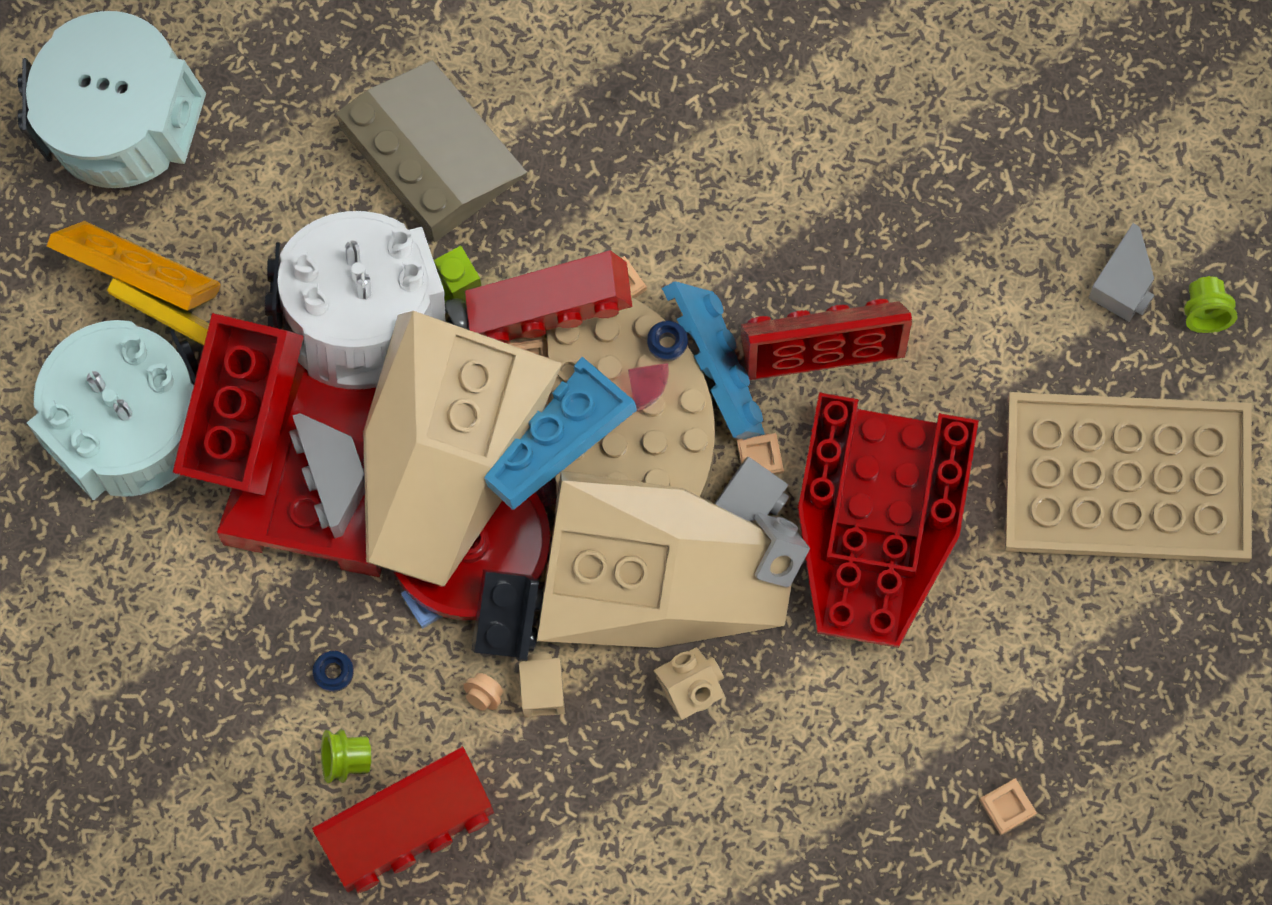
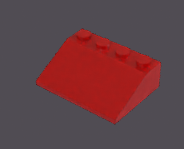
M876 299L867 302L863 307L850 308L848 305H836L822 313L810 314L809 311L801 310L788 314L787 318L771 320L768 316L752 318L746 324H741V342L749 380L905 358L912 325L911 312L900 301L889 303L887 299Z
M462 746L316 825L312 830L346 891L350 892L355 889L359 894L376 886L380 882L378 876L390 869L394 873H399L416 863L414 856L429 849L431 853H436L446 848L453 842L451 836L464 829L468 833H472L483 828L490 822L488 816L493 814L494 810Z

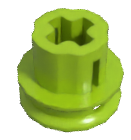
M1207 276L1201 277L1189 285L1190 300L1184 306V313L1187 316L1186 325L1191 331L1197 333L1220 332L1228 329L1236 322L1238 317L1237 311L1234 309L1236 307L1235 299L1231 295L1226 294L1223 280Z
M343 729L338 730L335 734L329 730L323 732L321 764L326 783L330 784L335 778L341 783H345L348 774H368L370 772L371 745L367 736L347 738Z

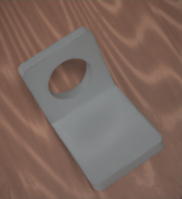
M757 513L755 520L770 538L771 543L755 572V576L762 581L789 587L807 556L810 547L797 532L798 527L791 521L781 517L775 518ZM786 555L791 558L790 566L786 571L780 574H774L770 571L771 563L777 557Z

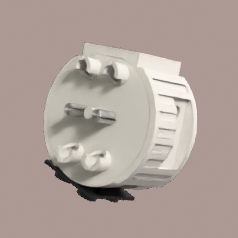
M346 211L317 219L303 227L287 242L282 252L280 242H276L275 258H268L267 280L270 282V292L265 294V315L268 316V326L278 329L283 327V330L304 336L298 362L307 369L310 377L324 384L344 389H369L377 387L399 314L416 311L445 322L444 289L422 227L408 230L405 224L398 220L374 212Z

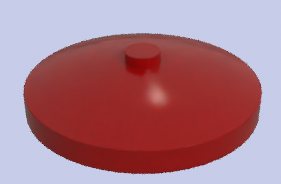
M536 492L514 510L502 500L443 587L395 571L394 574L408 595L427 610L451 619L476 620L483 569L532 575L538 581L540 580L545 570L550 550V528L544 506Z

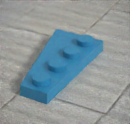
M676 281L663 287L662 290L667 300L670 301L675 298L683 316L677 318L679 325L684 328L686 334L689 333L700 350L694 357L701 371L703 370L716 383V386L712 387L711 392L733 438L746 440L765 435L761 424L763 421L762 412L751 397L748 388L750 384L749 376L746 370L739 364L735 353L737 348L736 341L732 333L726 328L722 317L724 312L723 305L718 296L713 291Z

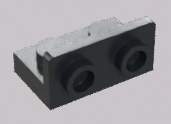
M483 569L471 648L474 653L515 657L518 661L527 662L528 652L534 651L537 641V629L532 627L534 612L540 611L543 600V588L538 587L539 581L536 578L527 574Z

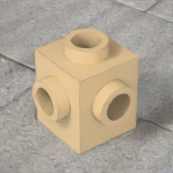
M697 647L676 655L670 662L654 670L668 702L681 720L698 711L708 709L714 702L725 697L719 681L724 679L720 667L713 657L706 659Z

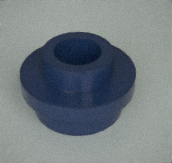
M662 321L655 324L647 336L649 351L654 357L663 361H672L682 356L688 344L686 331L681 325L673 321ZM664 337H671L675 343L673 346L666 348L660 344V341Z
M339 651L323 653L313 665L314 680L325 691L338 692L345 689L351 683L354 676V667L347 655ZM337 665L341 668V674L334 679L328 678L326 676L328 667Z

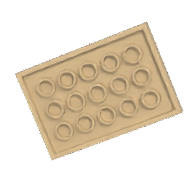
M1009 392L1005 551L1249 563L1252 559V403Z

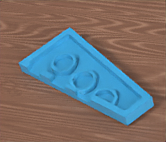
M581 357L575 364V372L566 383L562 381L552 393L554 398L543 412L537 411L528 422L530 428L522 438L515 439L484 477L487 487L513 510L637 411L635 401L584 357Z

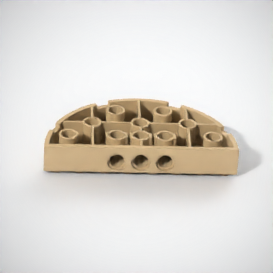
M632 298L633 307L620 310L619 314L615 317H594L583 320L582 324L575 328L557 327L547 330L548 357L562 363L551 390V401L554 398L552 394L562 381L565 383L575 372V364L581 357H584L632 398L637 408L636 412L562 471L678 487L704 499L710 482L714 460L715 421L712 400L705 377L688 345L683 355L672 361L657 359L649 351L647 336L650 329L655 324L665 320L645 304ZM664 337L660 341V344L666 348L673 346L675 343L671 337ZM561 472L555 476L556 494L558 493Z

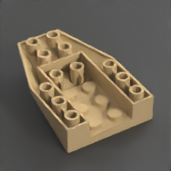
M416 311L406 312L397 316L363 431L367 563L441 587L445 586L502 501L500 497L487 487L484 477L515 439L522 438L530 428L528 422L537 411L543 412L562 363Z
M561 471L555 506L554 530L545 587L543 589V600L536 628L537 641L660 648L785 626L791 586L784 587L759 580L755 576V572L771 543L770 538L760 526L683 488ZM786 555L777 557L771 563L770 571L774 574L786 571L790 566L791 558Z

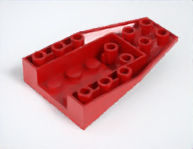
M297 362L265 495L235 488L231 489L217 530V534L224 546L263 553L264 546L337 561L341 570L380 578L383 567L366 562L365 493L343 536L334 538L330 526L322 529L314 506L322 503L318 490L309 491L302 468L309 466L305 452L296 453L289 432L297 429L293 415L301 413L351 436L364 471L363 431L376 387L369 389H344L330 386L310 377L307 369Z
M819 392L798 505L802 538L810 547L805 558L817 634L899 648L959 539L979 420L939 413L936 423L857 409L859 399Z

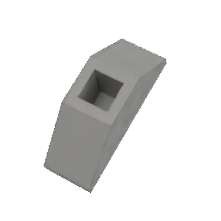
M301 413L293 415L297 429L289 432L296 453L305 452L309 466L302 468L309 491L318 490L322 503L314 506L321 527L323 529L330 526L334 538L343 536L365 493L364 471L351 436Z

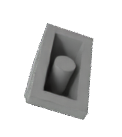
M1134 223L1131 225L1095 281L1089 295L1090 300L1128 322L1131 321L1136 312L1143 315L1155 296L1149 292L1154 276L1141 229L1138 225Z
M746 457L714 504L747 521L755 520L757 513L768 515L770 512L776 516L789 498L784 493L788 484L750 457Z

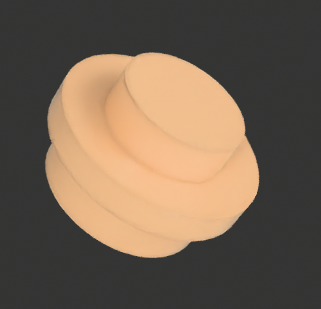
M477 673L474 678H469L465 682L466 699L475 708L485 711L487 708L496 710L499 707L503 689L493 678L483 673Z

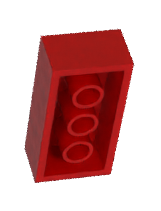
M212 313L172 473L265 495L304 336Z

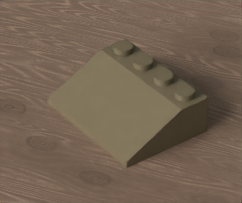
M433 60L366 90L336 112L341 131L434 243L527 175L526 170Z

